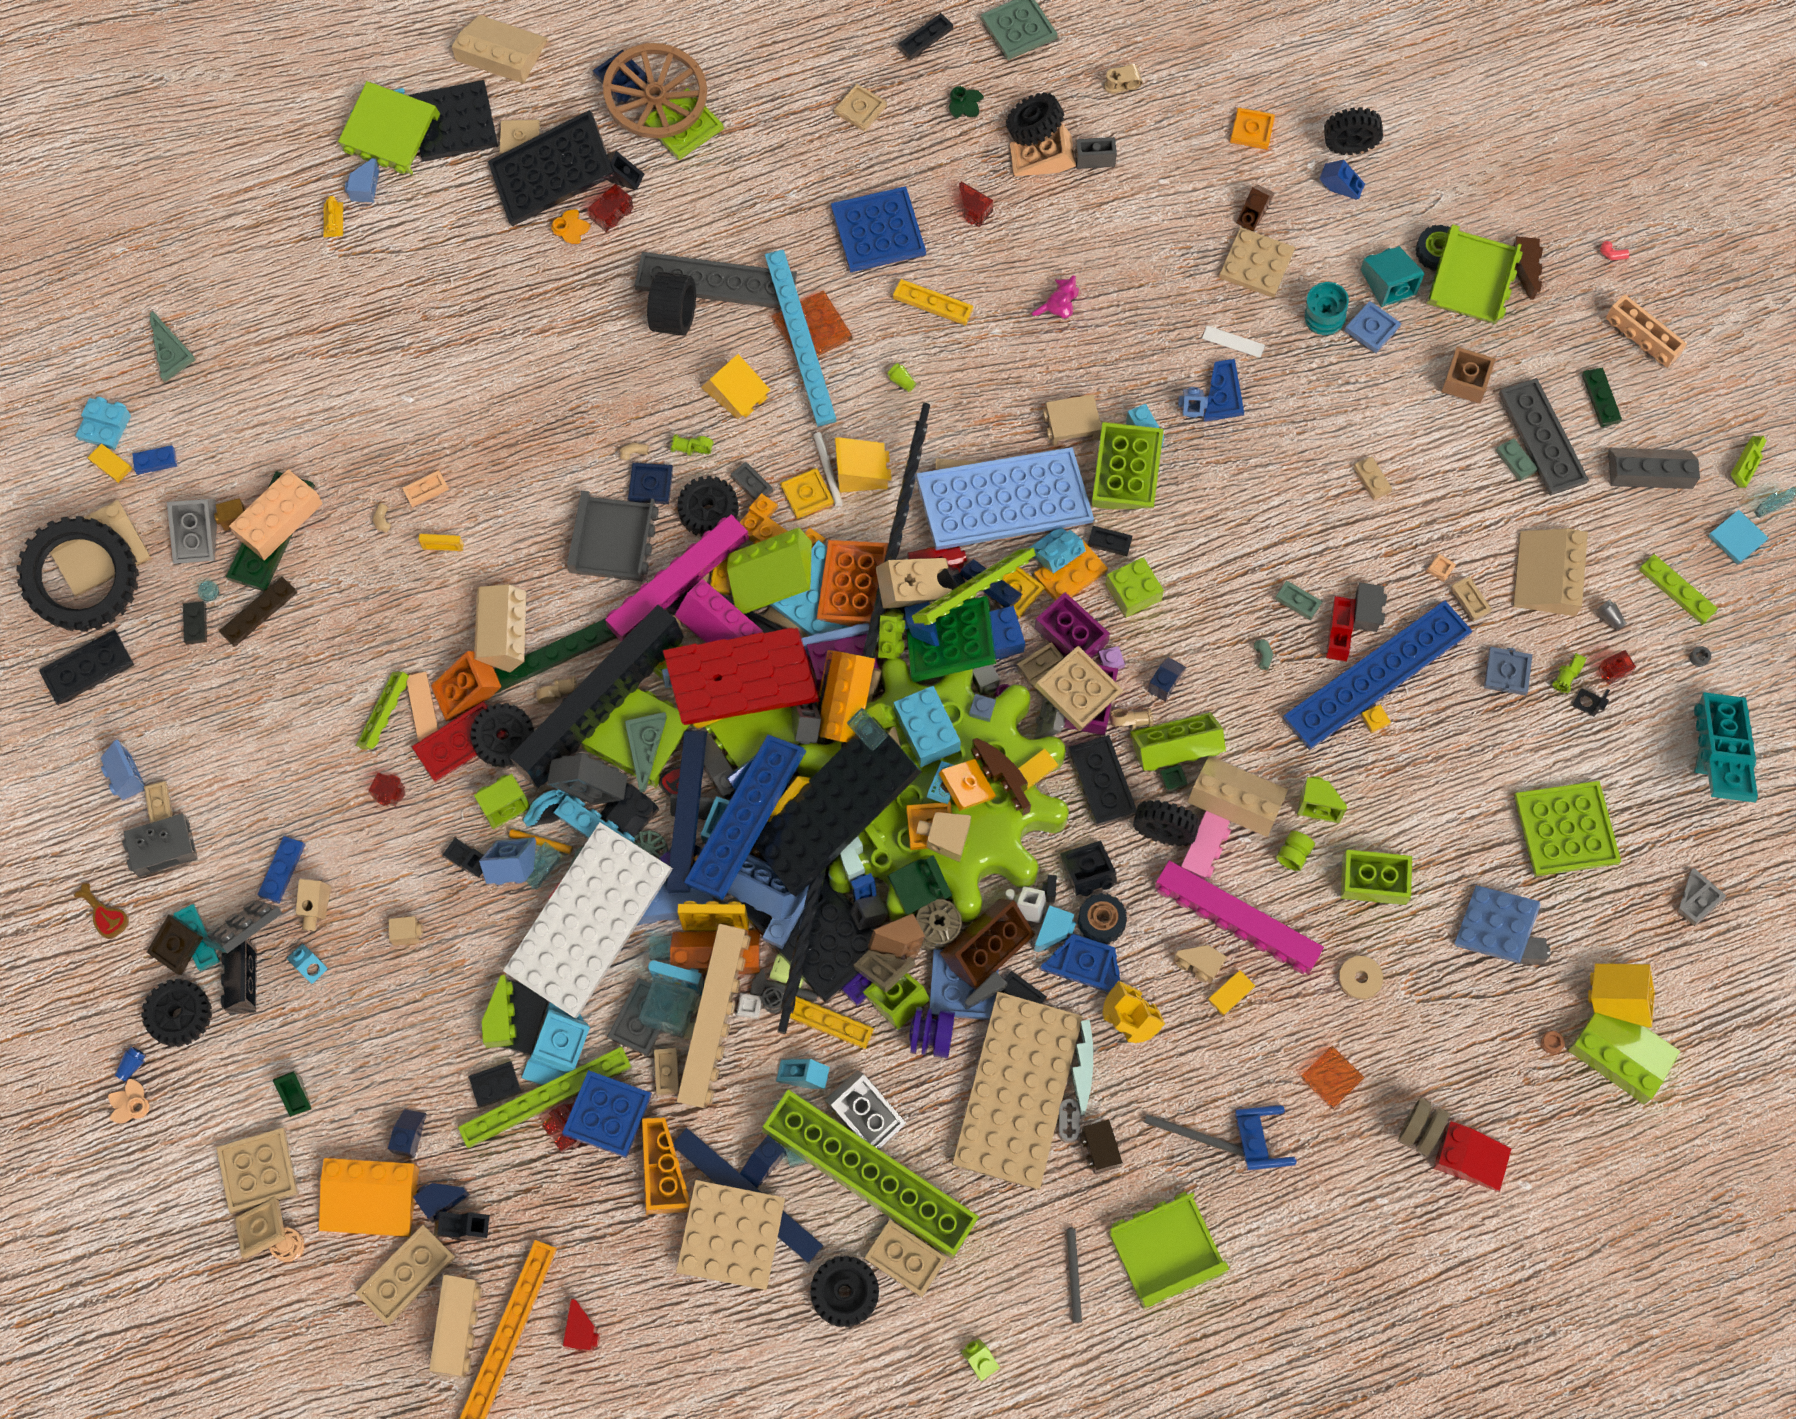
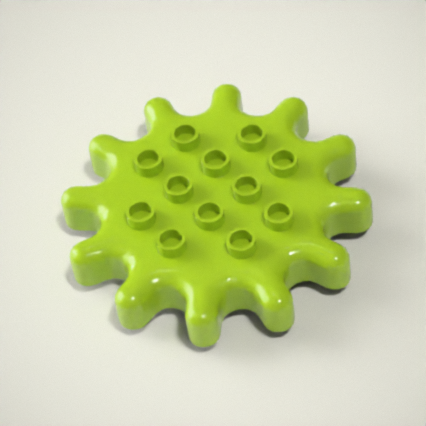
M898 657L888 659L881 668L884 694L876 701L866 703L865 710L878 703L891 706L894 710L893 702L934 686L961 741L960 751L920 767L897 718H895L900 747L922 773L874 819L875 823L872 824L876 831L880 829L886 838L884 843L891 854V869L886 873H878L874 870L871 856L876 849L864 831L858 835L863 845V853L859 854L858 857L865 868V875L871 873L873 877L880 878L888 885V916L892 921H896L910 914H905L888 878V874L925 855H934L952 893V896L948 897V899L960 913L961 921L970 922L977 919L980 915L982 896L978 884L987 875L1000 874L1018 888H1023L1024 886L1031 887L1035 883L1039 867L1038 862L1023 847L1021 840L1028 832L1034 830L1048 833L1061 832L1066 827L1069 808L1067 804L1059 798L1041 793L1035 784L1024 792L1031 804L1030 813L1022 816L1019 810L1016 811L1010 801L1012 797L1009 792L1005 793L1000 785L1001 780L993 783L990 778L987 781L996 795L990 801L959 811L951 797L949 802H951L952 814L971 816V823L960 862L931 849L910 850L907 805L941 803L927 798L928 791L941 761L957 765L975 759L971 752L972 741L975 738L985 741L998 749L1017 768L1021 767L1043 749H1046L1059 764L1053 771L1060 769L1063 765L1066 752L1065 745L1061 739L1055 736L1031 740L1023 737L1018 732L1017 725L1029 712L1031 698L1027 688L1020 684L1009 686L1001 695L995 698V707L990 722L969 716L975 697L971 690L973 669L944 675L937 684L924 686L912 681L908 665L904 660ZM836 740L828 745L812 742L810 744H800L799 746L803 747L806 753L796 769L797 772L803 777L812 778L841 749L842 742ZM976 760L981 768L983 766L980 760ZM839 855L829 866V882L833 890L846 893L851 891L852 887L844 872ZM879 857L876 860V863L879 865H884L887 863L888 859L885 857Z

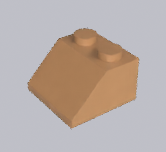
M910 914L874 929L868 949L880 954H893L896 958L907 960L908 957L915 958L918 955L925 935L914 914Z

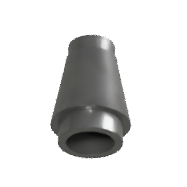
M1608 600L1597 609L1600 613L1599 616L1615 628L1616 631L1627 624L1615 602L1613 603L1611 600Z

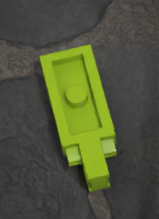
M1764 436L1751 437L1730 474L1739 488H1746L1763 458L1761 451L1767 441Z

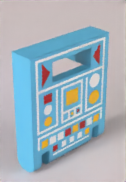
M654 960L649 963L648 968L654 982L702 995L705 983L702 974L698 973L697 969L691 968L687 970Z

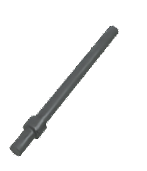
M1148 1114L1146 1115L1144 1122L1146 1124L1244 1157L1241 1146Z

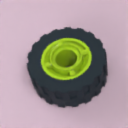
M1432 225V227L1426 228L1421 233L1415 251H1417L1416 257H1418V261L1424 267L1430 268V270H1437L1449 226ZM1434 246H1440L1442 249H1436Z

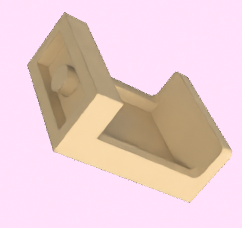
M1094 394L1046 402L1042 415L1044 422L1048 423L1049 428H1046L1047 438L1052 440L1053 446H1057L1059 440L1089 435L1092 436V440L1100 439L1102 428Z

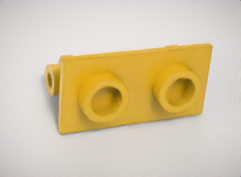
M329 196L326 203H324L323 237L343 236V202H338L334 196Z

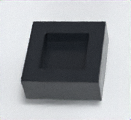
M1048 875L1047 882H1043L1042 891H1045L1046 902L1055 903L1057 875Z

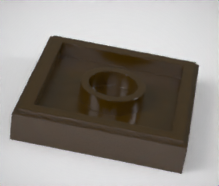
M168 914L146 953L176 974L182 975L201 943L203 936L175 916Z

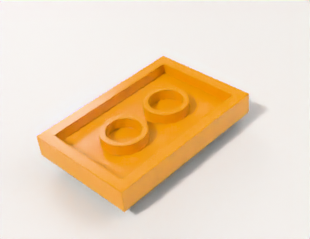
M1084 540L1083 543L1086 551L1055 573H1052L1044 566L1034 573L1033 577L1045 586L1046 592L1054 601L1064 592L1072 598L1108 572L1107 566Z

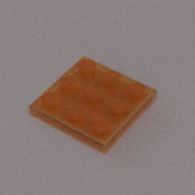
M824 290L800 301L817 357L853 339L851 332ZM780 311L772 315V320L795 356L783 314Z

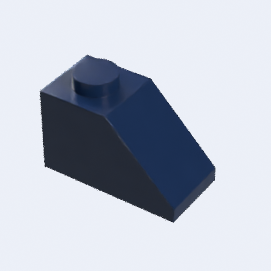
M1168 657L1154 674L1147 692L1166 702L1187 667Z
M407 1109L403 1110L393 1127L388 1149L393 1154L415 1158L427 1114Z
M767 1135L754 1150L740 1174L758 1188L787 1155L786 1150Z
M431 1183L430 1185L425 1184L420 1187L413 1198L431 1222H434L436 1212L449 1211L470 1196V1194L464 1187Z

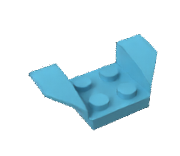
M549 1002L544 1023L521 1078L544 1085L575 1069L590 1026L584 1022L580 1014L576 1019Z

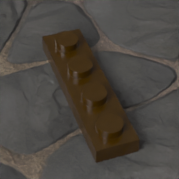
M283 577L279 578L219 630L220 634L233 647L237 646L296 595V589Z

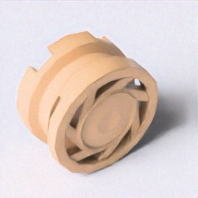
M287 1227L284 1228L286 1239L269 1247L271 1254L275 1258L286 1263L293 1262L297 1258L299 1259L305 1250L303 1236L294 1229Z

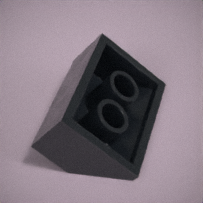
M247 939L229 953L222 952L221 962L224 965V973L221 974V984L224 987V995H221V1007L229 1015L256 1012L257 948Z

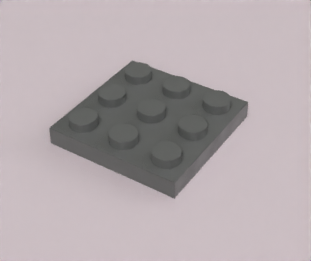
M253 900L243 907L244 910L239 914L235 913L225 920V924L207 932L208 936L203 941L208 947L229 953L283 913L278 906Z

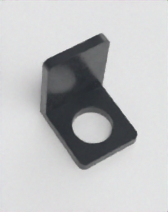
M1581 688L1573 703V707L1595 717L1599 710L1604 711L1609 699L1606 697L1610 690L1606 689L1603 695L1599 697ZM1587 696L1592 700V705L1585 707L1581 704L1580 699Z

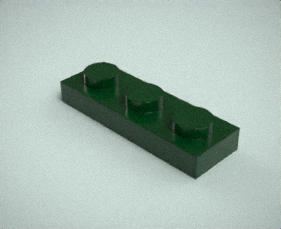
M1603 367L1584 371L1582 378L1600 426L1604 427L1621 423L1622 417Z

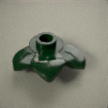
M957 86L950 92V113L957 119L962 114L967 117H977L979 115L977 102H980L984 96L975 89L966 90L962 86Z

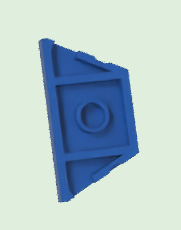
M1072 934L1040 968L1041 971L1106 992H1110L1115 984L1120 981L1115 947Z

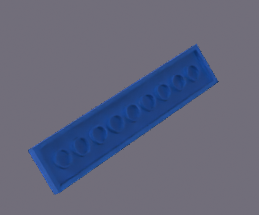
M1444 600L1283 716V720L1306 747L1311 750L1468 637L1472 630Z

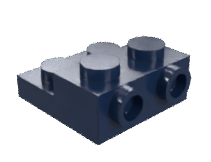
M623 50L592 70L593 75L602 84L609 65L619 54L624 52ZM632 59L625 63L644 83H648L646 73ZM620 69L617 71L612 84L642 90ZM611 91L612 98L617 103L621 101L627 102L632 96Z

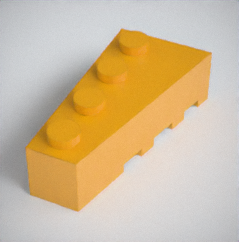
M665 1117L642 1119L646 1215L688 1212L690 1206L687 1188Z

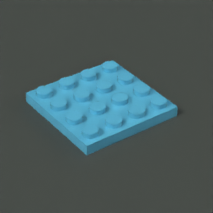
M819 540L812 548L810 590L770 604V606L809 636L850 627L817 620L827 546Z

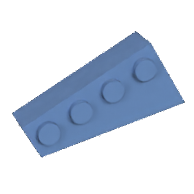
M665 881L637 925L656 923L662 920H678V904H684L685 901L706 904V902L714 901L713 897L693 888H690V892L669 893L667 891L668 881Z

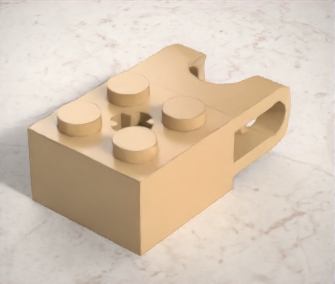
M947 559L888 560L877 566L876 572L883 608L909 607L928 601L931 604L952 591V589L943 588L937 580V573L948 568Z

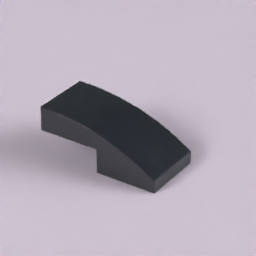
M454 838L442 857L477 878L483 873L479 860L484 855Z

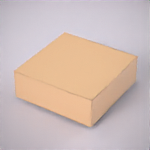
M1438 554L1428 567L1427 572L1445 582L1456 564Z

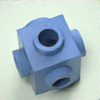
M1198 387L1183 389L1182 396L1178 398V408L1182 409L1183 416L1198 417L1204 415V409H1207L1208 397L1204 395L1203 390H1200Z

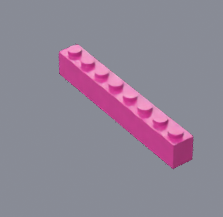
M732 514L727 518H722L717 523V527L712 531L705 532L699 542L691 544L681 557L677 556L671 561L669 567L657 572L654 579L649 583H644L639 588V592L633 597H627L621 607L609 612L605 619L607 627L622 642L657 605L665 610L725 560L729 553L734 552L749 539L748 531Z
M1170 860L1156 881L1155 889H1157L1160 895L1175 899L1181 907L1191 908L1196 911L1195 913L1199 917L1214 921L1215 925L1220 929L1232 931L1238 939L1242 941L1248 940L1254 944L1256 949L1273 954L1277 961L1289 963L1295 971L1301 974L1306 973L1309 975L1324 948L1322 945Z

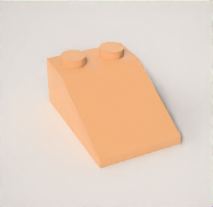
M1061 123L1060 128L1056 127L1057 131L1055 133L1052 132L1050 138L1045 137V141L1041 142L1039 140L1036 145L1032 143L1031 146L1026 144L1022 146L1015 141L1010 143L1013 173L1015 176L1060 173L1076 167L1072 135L1063 123Z

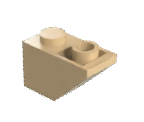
M1205 945L1179 950L1173 960L1182 970H1189L1201 982L1206 983L1207 981L1211 984L1227 956L1211 946Z

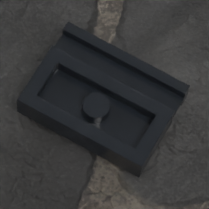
M512 1061L468 1076L479 1108L522 1093Z

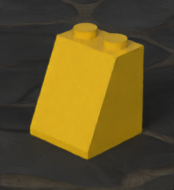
M739 354L733 357L701 386L708 395L736 419L742 416L748 417L754 411L752 407L756 403L762 404L768 398L766 394L770 391V388Z
M840 437L835 438L840 493L888 489V481H892L891 469H887L886 463H890L889 450L885 451L884 443Z
M1595 963L1594 972L1590 973V985L1593 987L1592 990H1588V1002L1593 1004L1594 1012L1652 1028L1655 989L1651 965Z

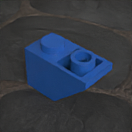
M1344 159L1325 163L1319 178L1330 191L1356 200L1360 198L1365 185Z

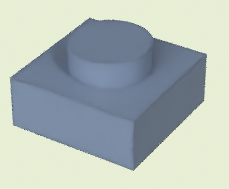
M975 694L969 716L990 722L996 700Z

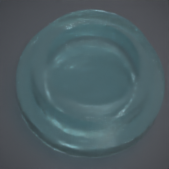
M205 581L200 584L198 595L204 601H213L219 595V587L212 581Z

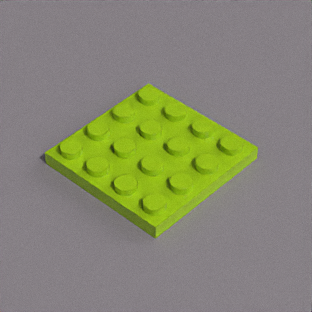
M1600 781L1515 793L1514 799L1534 877L1619 865L1621 863Z

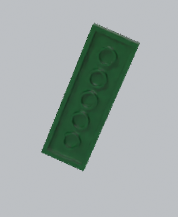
M276 471L275 474H274V476H273V478H272V480H271V482H270V484H269V486H268V488H269L283 473ZM301 479L308 486L314 489L315 485L313 482ZM293 533L265 561L244 543H241L226 575L227 580L266 591Z

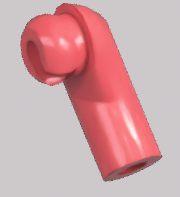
M1610 241L1602 242L1600 247L1601 254L1608 259L1614 261L1629 258L1628 249L1615 250L1612 248Z

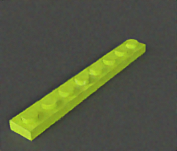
M1034 548L1016 550L912 615L914 624L924 623V625H930L936 622L937 617L949 614L950 609L963 605V601L966 599L974 598L977 596L978 591L990 588L991 583L1001 581L1005 574L1015 572L1016 567L1028 564L1029 559L1036 556Z
M621 1046L459 1126L458 1129L466 1147L469 1149L578 1095L588 1070L612 1078L631 1069L632 1066Z

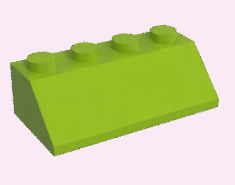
M1211 712L1130 731L1137 760L1143 771H1154L1159 767L1175 766L1180 762L1196 761L1201 757L1217 756L1222 752H1226L1223 728Z

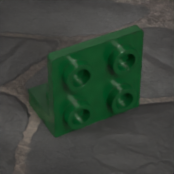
M925 855L888 874V878L905 914H910L937 899H946L952 896L934 855Z

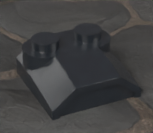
M626 783L624 800L609 802L600 814L602 815L601 819L605 821L610 820L619 827L617 830L622 834L627 832L635 837L659 811V807L645 794L640 793L636 787Z

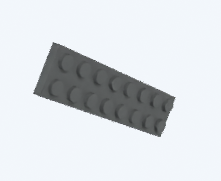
M648 252L641 253L634 285L635 290L650 291L655 275L658 272L692 276L696 284V298L781 309L768 268ZM791 271L794 284H796L797 272Z

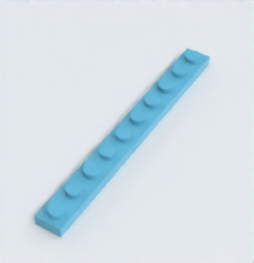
M784 249L765 254V259L816 425L819 427L837 422Z

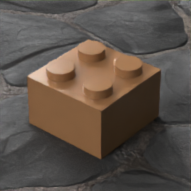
M1456 347L1441 392L1480 404L1486 392L1496 358Z

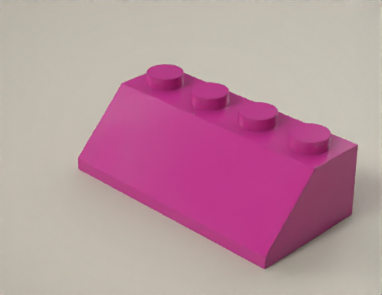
M701 579L687 593L675 614L679 621L705 643L721 639L729 640L763 632L704 579Z

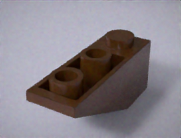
M1516 236L1512 246L1516 247L1518 244H1522L1520 251L1523 253L1520 262L1516 263L1514 270H1517V276L1529 299L1534 300L1537 292L1540 293L1542 281H1539V276L1542 273V264L1539 263V259L1542 257L1543 247H1540L1539 238Z

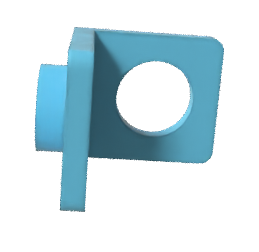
M301 944L287 957V960L311 984L327 971V967L304 944ZM311 964H318L319 969L317 973L309 975L307 968Z

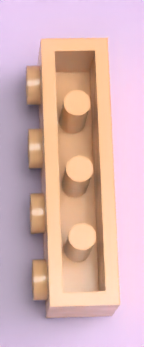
M1626 294L1611 307L1606 316V319L1612 326L1621 330L1627 338L1632 339L1642 350L1648 352L1658 363L1663 364L1667 368L1680 357L1687 345L1686 342Z

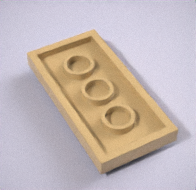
M422 1225L355 1293L389 1326L456 1257Z

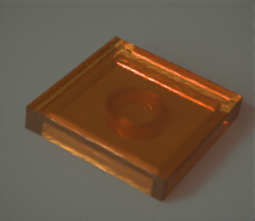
M1331 1046L1300 1078L1334 1109L1365 1077Z

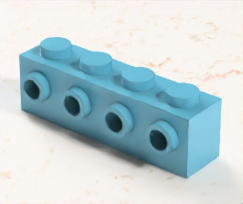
M566 796L554 812L560 820L587 839L590 838L601 822L632 843L635 841V838L629 833L624 832L622 834L617 831L619 827L610 820L604 822L600 819L602 815L596 810L591 809L589 811L584 808L586 804L577 797L571 799Z

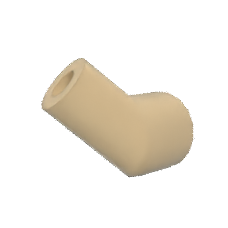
M630 443L621 447L619 451L621 453L620 459L629 460L633 453L648 455L649 445Z
M380 503L373 516V523L377 530H382L386 533L391 527V524L386 522L385 519L388 507Z

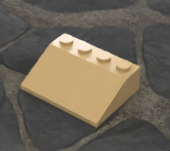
M479 15L460 31L452 45L455 60L524 84L545 47L548 38Z
M119 500L84 517L89 520L91 518L96 519L117 532L130 546V550L137 560L136 566L151 559L129 515ZM81 539L70 540L58 545L50 552L76 597L115 577L114 564L110 555L104 548L94 542Z
M1568 528L1520 531L1513 607L1576 617L1582 608L1588 531Z
M1209 756L1195 782L1187 803L1268 837L1288 789Z

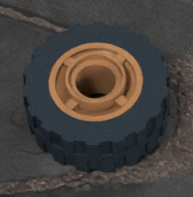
M1094 894L1089 899L1087 898L1080 907L1078 916L1079 929L1085 938L1110 944V942H1115L1123 934L1127 922V911L1118 898L1110 894ZM1105 916L1108 921L1100 922L1097 917Z

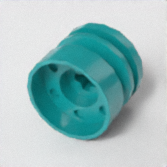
M1333 282L1318 283L1311 288L1307 295L1304 315L1306 325L1311 331L1320 335H1330L1341 330L1346 321L1349 303L1346 290Z

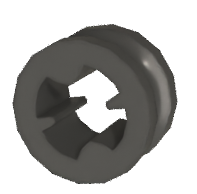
M1698 646L1690 653V661L1695 666L1702 667L1711 660V652L1706 647ZM1699 652L1702 653L1701 656H1705L1702 661L1699 660L1700 657H1696Z

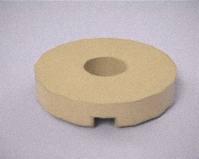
M1355 956L1343 963L1339 971L1338 981L1341 989L1347 996L1366 1000L1374 997L1380 991L1383 984V972L1375 960L1367 956ZM1363 973L1367 981L1365 983L1357 982L1355 974Z

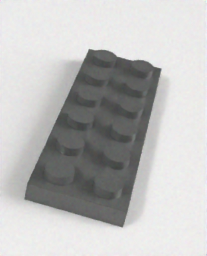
M1535 378L1501 389L1499 396L1533 463L1538 468L1537 471L1549 495L1551 496L1587 484L1589 478L1538 379Z

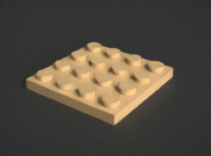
M695 1180L676 1273L767 1290L785 1197Z

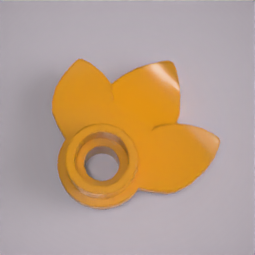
M573 209L564 212L562 217L556 218L551 228L552 232L557 236H562L565 242L579 244L581 243L580 236L587 233L591 225L584 220L578 219L579 211Z

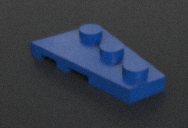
M1235 359L1214 363L1204 422L1244 415Z

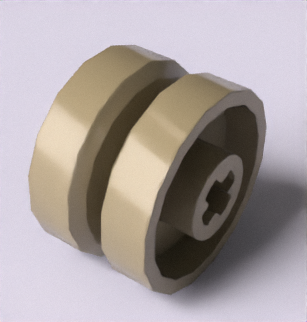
M1420 1097L1403 1124L1398 1142L1409 1147L1419 1136L1416 1151L1428 1157L1445 1128L1450 1112L1438 1107L1429 1118L1428 1116L1432 1109L1431 1102Z

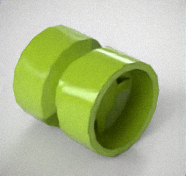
M1290 831L1285 840L1286 846L1281 847L1276 859L1284 867L1299 872L1307 860L1305 856L1312 852L1315 843L1310 837L1301 832Z

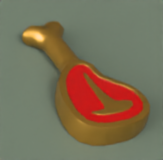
M82 883L81 889L75 892L74 897L84 898L93 908V923L102 937L106 939L117 937L128 926L129 918L127 914L120 909L107 908L91 893L90 884Z

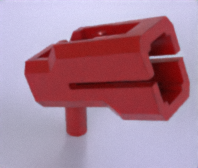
M960 546L940 550L930 547L908 552V559L946 558L948 566L957 568L959 572L964 567V563L967 562L965 551H961Z

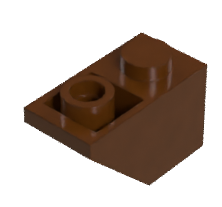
M1258 184L1252 187L1236 223L1254 231L1266 213L1275 193Z

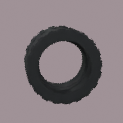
M658 272L655 275L650 286L647 303V322L651 331L680 336L688 333L692 325L696 306V284L692 276Z

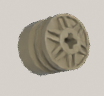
M937 899L927 904L914 915L925 935L921 949L926 951L946 948L959 934L962 926L960 913L951 902L944 899ZM935 921H941V925L934 924Z

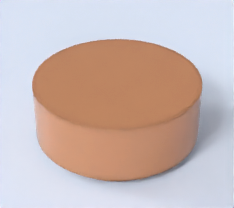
M1549 1031L1541 1038V1047L1548 1054H1557L1565 1046L1564 1037L1557 1031Z

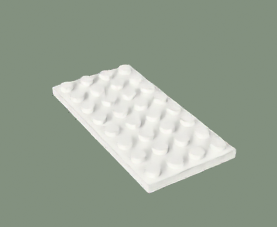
M600 822L503 971L577 1019L673 868Z

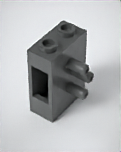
M183 813L124 831L125 839L122 840V843L130 858L127 859V865L129 870L133 871L138 877L198 859L190 823Z

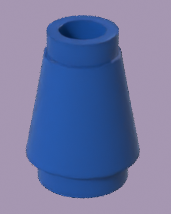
M130 1046L128 1050H125L115 1076L123 1081H127L145 1062L144 1058L146 1055Z

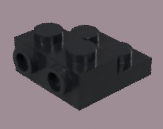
M1101 840L1060 853L1062 863L1068 873L1069 882L1076 896L1080 894L1082 896H1089L1093 893V890L1099 888L1107 890L1113 887L1114 883H1117L1116 871Z

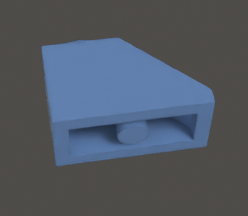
M370 159L350 173L349 180L345 183V192L348 193L351 201L374 203L380 171L376 159Z

